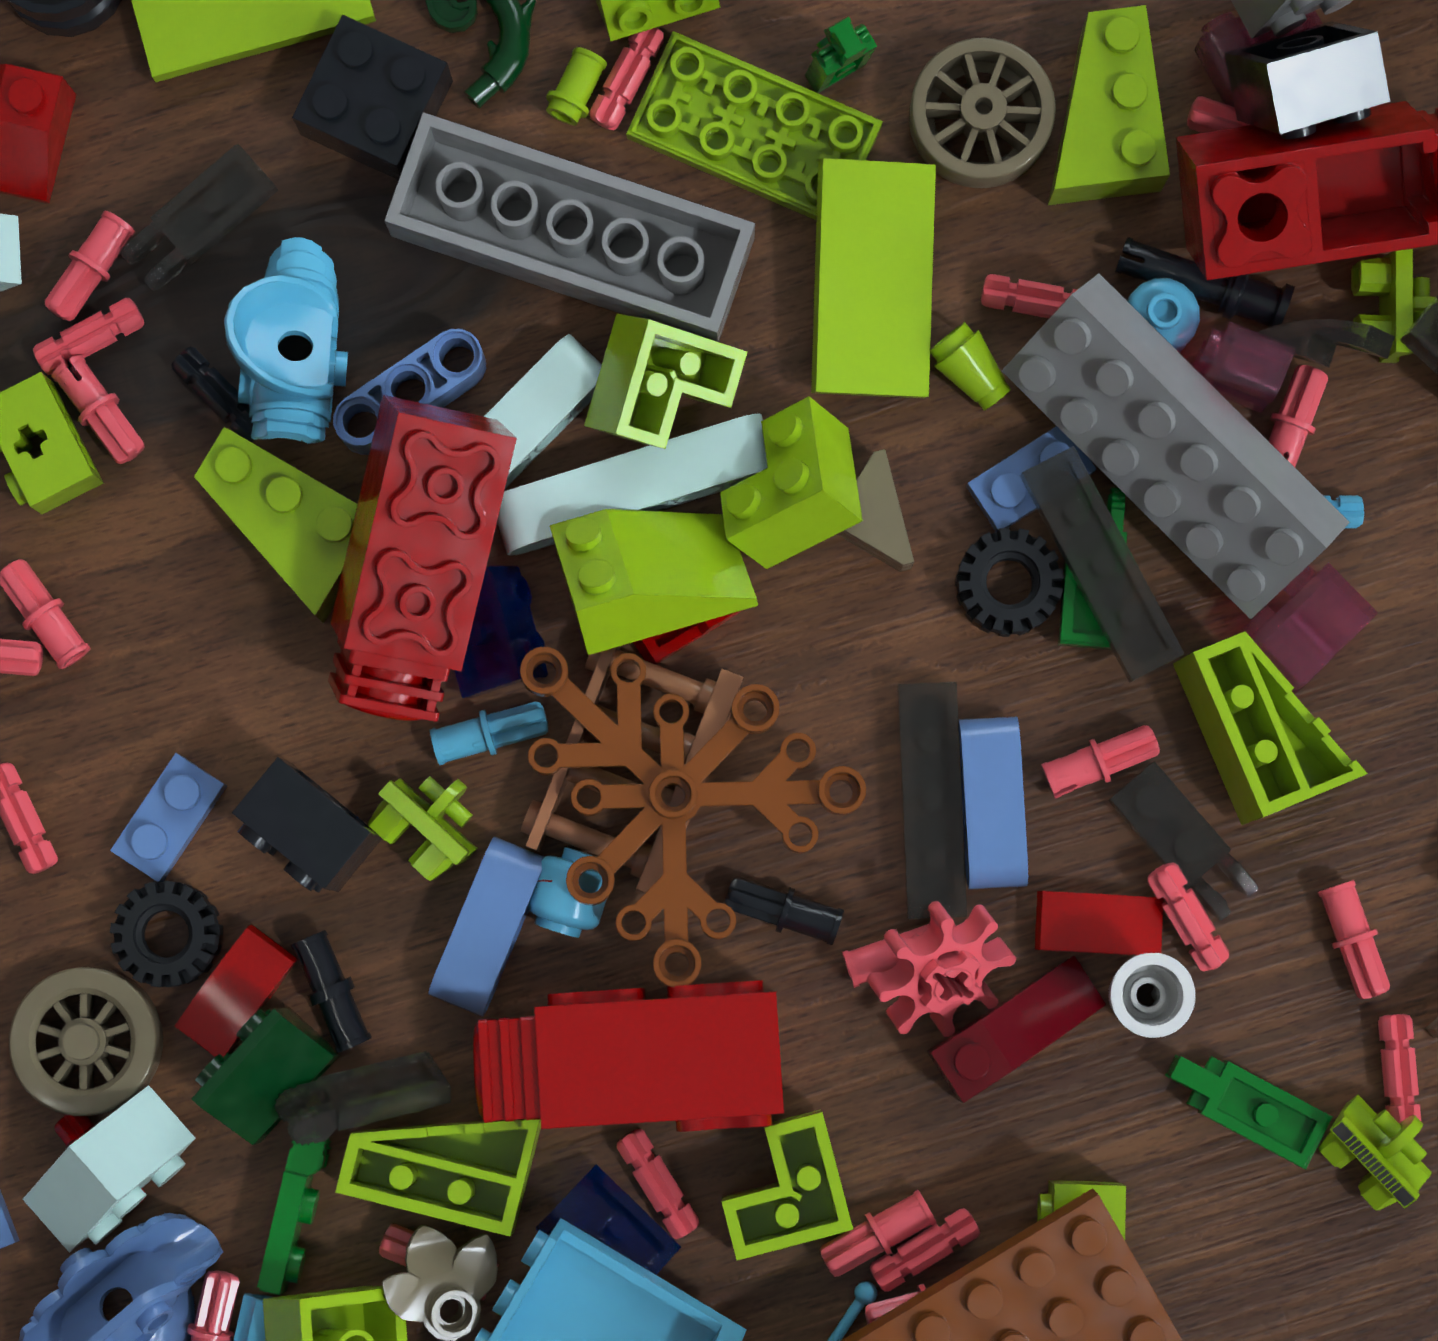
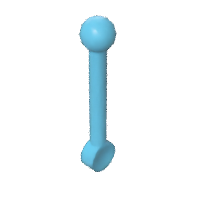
M863 1281L855 1287L854 1301L827 1341H841L863 1307L876 1300L877 1289L873 1283Z

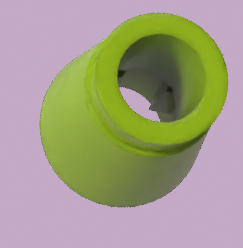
M966 322L959 325L930 349L931 355L937 361L934 367L973 401L978 402L984 411L1011 390L1005 382V378L980 331L976 330L973 332Z

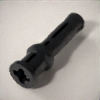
M1127 237L1122 253L1142 259L1145 262L1139 263L1120 256L1116 273H1123L1144 281L1154 278L1173 279L1183 283L1194 294L1196 299L1218 305V312L1223 314L1222 317L1231 319L1235 315L1268 326L1269 333L1278 335L1295 286L1286 284L1283 288L1249 277V274L1206 280L1195 261Z

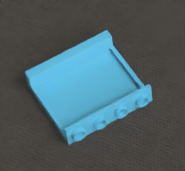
M560 1218L550 1236L539 1230L524 1254L521 1262L531 1268L521 1285L510 1279L492 1311L502 1317L493 1333L481 1328L474 1341H742L747 1329Z

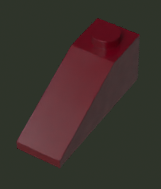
M1073 955L926 1052L958 1101L965 1103L1103 1008L1106 1003Z

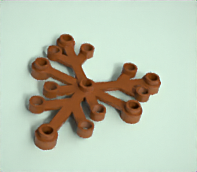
M538 647L528 652L522 660L520 674L526 689L537 696H552L600 742L559 744L553 739L541 738L535 741L528 751V760L531 768L540 775L548 776L555 774L561 768L626 767L643 783L602 785L596 780L584 779L574 786L571 792V802L574 809L583 816H595L603 809H644L597 857L585 856L576 860L570 866L566 877V884L570 895L577 902L591 906L604 902L613 891L614 874L662 825L663 875L635 904L625 906L619 911L616 917V929L625 940L633 942L642 940L650 932L652 920L664 909V943L657 949L654 955L653 970L657 979L665 986L690 985L695 981L701 969L700 954L695 946L688 942V909L700 920L703 933L711 939L720 940L728 937L736 926V915L732 908L724 903H717L687 875L686 822L696 815L700 807L753 806L782 834L783 844L789 851L802 854L810 851L815 846L818 840V829L812 820L807 817L798 816L788 805L821 804L827 812L837 816H845L855 812L865 799L866 784L863 777L853 768L846 766L830 769L823 775L821 780L786 781L796 770L807 768L815 758V743L808 735L803 733H793L787 736L781 744L779 754L752 782L702 783L748 734L764 733L775 724L780 710L779 701L775 693L764 685L751 684L738 691L731 707L732 717L685 766L683 726L686 724L689 716L688 704L684 698L677 694H666L656 701L653 710L654 720L660 727V766L642 749L640 686L646 678V666L638 655L633 653L621 654L615 658L611 665V679L617 686L618 725L568 679L567 662L559 651L551 647ZM633 662L639 667L640 675L635 681L624 682L618 677L617 669L622 663ZM543 663L552 665L556 670L554 680L548 684H541L533 677L534 669ZM756 700L765 706L766 715L762 720L751 721L746 718L743 708L749 701ZM674 702L681 707L683 715L679 721L668 723L661 718L659 711L665 703ZM794 741L803 742L809 750L808 758L802 762L792 761L787 755V746ZM549 746L555 749L558 754L556 763L551 767L539 766L535 762V753L539 748ZM835 782L848 784L852 791L851 799L845 803L835 802L830 796L832 784ZM676 785L683 790L685 799L679 806L671 807L663 802L661 794L667 786ZM585 787H593L600 793V802L594 808L587 809L578 803V793ZM802 824L809 828L811 840L807 845L797 846L790 841L789 830L792 826ZM586 871H595L602 878V886L594 893H587L579 886V878ZM714 910L724 911L730 920L729 927L719 933L710 930L706 922L710 912ZM629 912H638L645 919V927L638 934H629L622 927V919ZM680 953L687 958L688 970L683 975L674 976L666 970L665 961L669 955Z

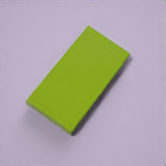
M131 0L151 75L155 82L333 34L342 14L363 24L376 22L371 0Z
M673 31L626 134L627 139L816 220L818 160L822 158L867 160L881 130L883 121Z
M822 158L818 160L811 393L906 398L929 397L935 164Z

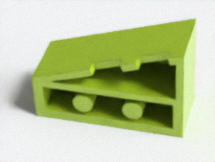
M1146 5L1088 12L1080 35L1048 205L1160 192L1170 176Z
M224 427L194 478L310 611L324 623L335 605L358 504Z
M1246 631L1192 652L1173 663L1241 825L1266 817L1368 774L1357 760L1351 761L1328 734L1331 730L1321 718H1314L1292 692L1294 687Z
M517 1119L508 1122L499 1120L492 1123H484L482 1120L357 1130L350 1133L335 1193L510 1237L516 1229L541 1130V1119Z

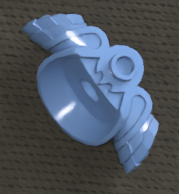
M164 1213L154 1216L138 1226L124 1230L104 1250L92 1252L90 1248L80 1249L69 1256L61 1265L60 1271L63 1274L58 1281L57 1286L59 1289L47 1295L35 1307L29 1323L21 1328L19 1341H190L192 1335L187 1333L188 1324L195 1322L194 1296L190 1287L224 1253L220 1242L211 1230L201 1223L195 1222L192 1218L183 1214ZM115 1289H126L131 1294L133 1301L108 1321L103 1313V1302L106 1296Z

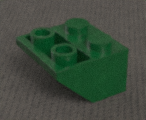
M290 1007L274 1008L273 1010L267 1009L265 1012L262 1009L258 1010L236 1034L242 1041V1044L232 1054L227 1053L224 1057L218 1054L195 1079L201 1088L191 1099L200 1108L252 1145L261 1143L341 1056Z

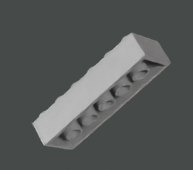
M424 112L384 220L391 237L623 315L650 319L717 342L720 341L755 239V223Z
M1099 273L1072 293L1002 370L1250 619L1315 560L1350 523Z

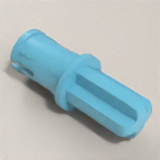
M535 701L487 715L486 710L479 711L480 717L438 729H429L438 764L444 765L446 762L489 751L491 756L497 754V748L543 736L548 732V721L543 706L540 702Z

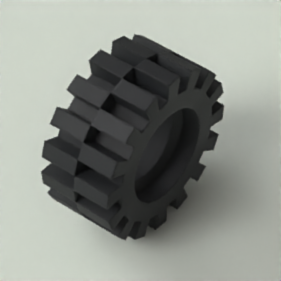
M1008 527L1000 528L992 534L988 532L970 546L959 565L955 587L958 590L956 597L959 606L962 605L966 611L965 616L971 623L975 621L981 626L980 629L987 633L992 631L999 633V636L1009 637L1012 634H1019L1020 636L1029 633L1030 630L1035 627L1038 628L1046 621L1061 599L1063 591L1061 581L1064 579L1063 568L1059 569L1057 563L1059 557L1055 550L1050 551L1046 547V540L1040 536L1035 538L1029 535V530L1019 528L1018 531H1009ZM1001 561L1018 562L1030 574L1032 581L1031 591L1028 597L1020 603L1012 605L1000 603L988 591V572L995 564Z
M165 880L164 882L153 881L144 884L145 887L139 890L134 889L126 895L129 899L124 904L118 905L114 912L118 914L116 922L111 923L110 933H114L115 942L110 944L113 954H118L121 960L118 964L123 971H129L133 975V979L140 983L150 984L153 987H178L182 984H190L199 979L198 976L200 974L208 972L214 965L211 963L214 956L220 953L222 945H218L219 936L223 935V925H219L217 916L220 914L216 906L211 905L207 900L209 897L190 885ZM163 911H173L179 914L187 923L189 930L188 942L184 949L177 955L168 958L160 957L153 953L145 940V929L148 922L153 916Z

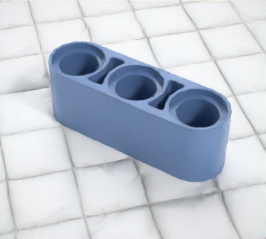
M463 329L444 331L344 398L337 405L333 414V426L339 438L352 452L360 455H369L374 431L364 438L353 437L348 433L350 419L360 412H370L378 418L382 396L396 397V391L404 381L416 379L425 384V393L419 403L442 408L472 389L482 380L486 371V358L478 339L471 332ZM456 347H464L474 353L472 364L461 372H451L443 366L445 355Z
M1015 716L959 719L957 738L967 888L984 889L1027 886L1028 854L1018 718Z
M494 836L436 969L429 988V995L483 1017L528 914V904L542 872L541 861L544 856Z

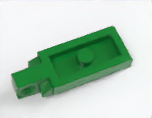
M845 17L824 29L826 37L816 44L818 49L811 54L813 60L805 74V77L816 93L822 92L866 65L877 45L864 24L854 28L851 19Z
M1175 1055L1164 1075L1192 1090L1186 1104L1198 1109L1197 1113L1305 1170L1332 1119L1331 1115L1226 1060L1222 1062L1212 1056L1209 1057L1203 1068L1182 1056Z

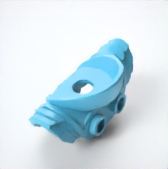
M294 237L282 240L281 246L269 258L265 277L244 286L230 301L224 318L227 346L241 368L238 403L249 404V417H252L251 423H253L251 434L253 440L287 438L297 441L302 440L307 444L324 441L325 428H329V422H331L333 387L346 386L348 352L336 351L339 297L336 289L337 278L334 271V263L322 251L321 246L306 238ZM290 335H299L311 343L313 350L306 359L291 361L280 354L278 350L280 341Z

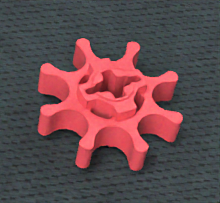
M933 901L928 905L931 917L930 924L921 935L914 934L911 938L907 939L901 937L895 929H890L884 934L885 941L900 960L892 969L885 972L871 973L867 977L868 984L881 1002H887L900 996L886 1010L887 1016L900 1034H907L919 1017L930 1013V1018L944 1037L952 1036L955 1033L952 1020L957 1008L962 1004L969 1005L974 1000L981 1001L988 1009L995 1008L998 1004V999L983 979L993 969L1012 966L1016 962L1015 955L1000 937L984 943L998 929V924L983 905H976L963 923L953 926L954 920L939 901Z

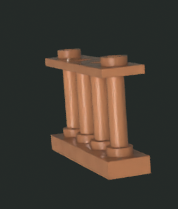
M621 646L589 655L585 665V669L594 672L585 695L616 725H618V713L600 706L598 703L610 675L613 661L616 657L625 653L619 650ZM643 660L646 666V678L643 685L666 694H677L684 698L685 701L695 704L694 711L704 714L696 736L686 732L684 734L685 766L729 720L733 699L738 691L741 690L744 677L721 669L717 682L706 678L705 682L702 683ZM624 662L618 667L617 675L635 681L640 675V670L635 663ZM576 719L566 744L583 743L587 730ZM641 722L642 747L660 754V729ZM598 767L561 768L553 775L543 803L533 799L521 827L522 833L530 835L526 847L540 852L546 836H549L598 856L616 837L555 814L567 782L577 784L584 779H593L602 785L639 783ZM678 786L675 787V790L665 788L661 794L663 802L671 807L679 806L685 799L683 790ZM585 787L592 791L598 792V790H596L593 787ZM662 825L659 828L654 844L644 843L623 865L631 868L630 875L640 878L636 890L646 893L663 875Z

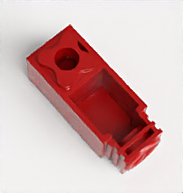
M1407 101L1370 107L1371 115L1365 119L1348 123H1337L1335 118L1316 123L1317 131L1315 133L1295 139H1282L1281 134L1253 125L1176 137L1186 249L1205 279L1214 280L1437 245L1438 108H1435V113L1428 114L1425 110L1416 111Z
M382 396L330 622L338 637L337 642L341 651L340 653H334L333 663L336 667V673L330 672L328 682L339 703L361 712L403 721L423 719L438 722L440 712L436 704L437 701L443 702L444 698L441 683L442 681H448L450 669L462 672L517 440L497 419L392 396Z
M763 980L679 985L675 987L667 986L668 998L645 999V988L547 994L548 1006L534 1007L535 1015L479 1019L473 1034L474 1081L478 1112L483 1118L484 1123H492L499 1120L508 1122L517 1119H541V1129L675 1121L677 1132L771 1126L772 1114H784L776 991L764 992Z

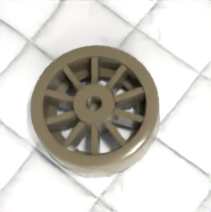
M986 37L956 42L933 56L916 80L909 107V127L913 143L926 164H935L936 173L952 183L970 188H991L1007 184L1031 169L1045 150L1055 121L1054 91L1041 65L1022 48L1004 40ZM977 73L992 74L989 84L980 83ZM965 75L969 89L966 91L954 80ZM999 77L1012 84V86L1004 91L996 87ZM943 92L956 103L937 102ZM1019 96L1022 97L1025 107L1007 106L1008 103ZM935 119L957 120L941 132H937ZM1007 122L1026 123L1024 133L1021 134ZM963 133L968 139L960 158L952 153L945 144ZM995 135L1001 137L1014 149L1001 157ZM975 141H984L989 162L968 161Z
M96 967L66 969L54 973L36 984L19 1004L9 1033V1054L12 1067L24 1089L43 1106L58 1113L72 1116L97 1115L121 1107L151 1082L159 1066L163 1050V1030L160 1016L148 994L125 975L109 969ZM80 994V1018L76 1016L64 998ZM94 995L108 1000L96 1018H94ZM52 1006L66 1023L63 1028L41 1022L46 1012ZM119 1009L127 1023L110 1028L107 1023L116 1010ZM37 1031L58 1037L59 1046L37 1053ZM130 1031V1049L114 1045V1036ZM62 1054L66 1060L52 1078L40 1062ZM109 1054L127 1059L119 1073L108 1060ZM94 1064L108 1081L95 1088ZM79 1065V1089L64 1086L65 1081L75 1067Z

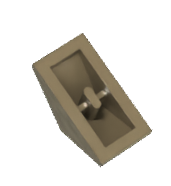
M886 450L875 451L857 479L863 521L837 535L899 572L910 570L914 564V558Z

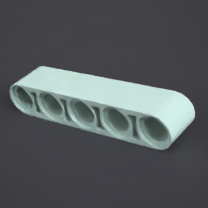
M571 334L559 340L484 416L497 419L517 438L505 489L592 400L602 364Z
M762 414L745 415L668 439L666 449L649 445L505 491L497 523L507 555L524 554L553 545L554 540L550 529L552 524L604 509L661 511L721 492L768 468L761 423L763 421Z

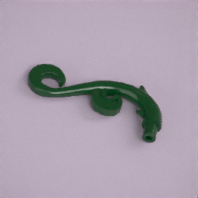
M425 0L432 21L438 28L449 33L466 31L475 23L478 15L476 0H467L466 2H457L456 0ZM485 0L497 18L499 42L496 45L492 40L488 41L489 61L481 67L483 74L464 91L466 97L477 108L480 109L498 91L504 94L521 74L529 55L531 20L536 0H526L522 5L519 0Z

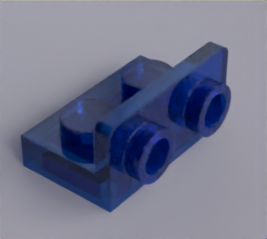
M518 566L486 567L462 672L454 670L462 698H474L522 682L520 667L525 655L535 648L546 647L543 638L536 631L530 609L531 591ZM545 663L538 665L534 669L533 677L535 680L548 676Z
M597 1164L536 1226L537 1231L541 1230L550 1236L559 1219L562 1218L655 1275L681 1248Z

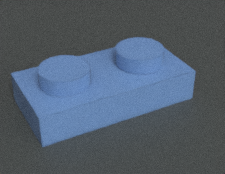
M1056 426L968 482L966 487L995 532H997L1000 528L1010 527L1096 471V468L1092 461Z
M175 753L110 851L155 881L164 882L227 785L185 757Z

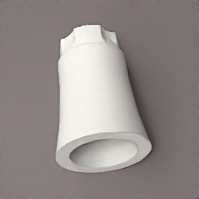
M1144 953L1129 959L1117 971L1109 986V1002L1118 1020L1131 1032L1148 1038L1164 1037L1179 1030L1191 1016L1195 1005V987L1189 972L1179 961L1161 953ZM1149 983L1154 987L1151 996L1155 1001L1151 1006L1141 1005L1137 1000L1136 993L1142 984Z

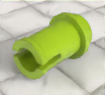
M581 47L573 49L572 57L556 90H549L546 95V99L549 102L546 108L547 113L555 119L573 126L578 124L580 118L587 117L589 109L586 104L602 71L607 66V62L601 56Z

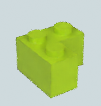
M616 313L584 426L634 442L666 449L681 396L705 403L732 407L747 351L650 319Z
M810 396L761 421L768 468L720 492L726 540L765 569H769L863 521L849 428Z
M821 1109L774 1121L771 1126H764L778 1182L721 1197L737 1261L853 1230Z

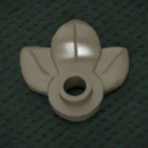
M421 1225L412 1234L406 1247L405 1263L407 1272L391 1275L382 1281L384 1297L389 1308L401 1319L422 1322L425 1328L438 1339L444 1341L459 1340L471 1333L476 1327L481 1313L479 1300L488 1293L496 1282L498 1267L495 1247L487 1234H482L456 1249L454 1243L440 1231L426 1225ZM449 1299L457 1300V1313L448 1319L441 1318L440 1308L442 1304Z

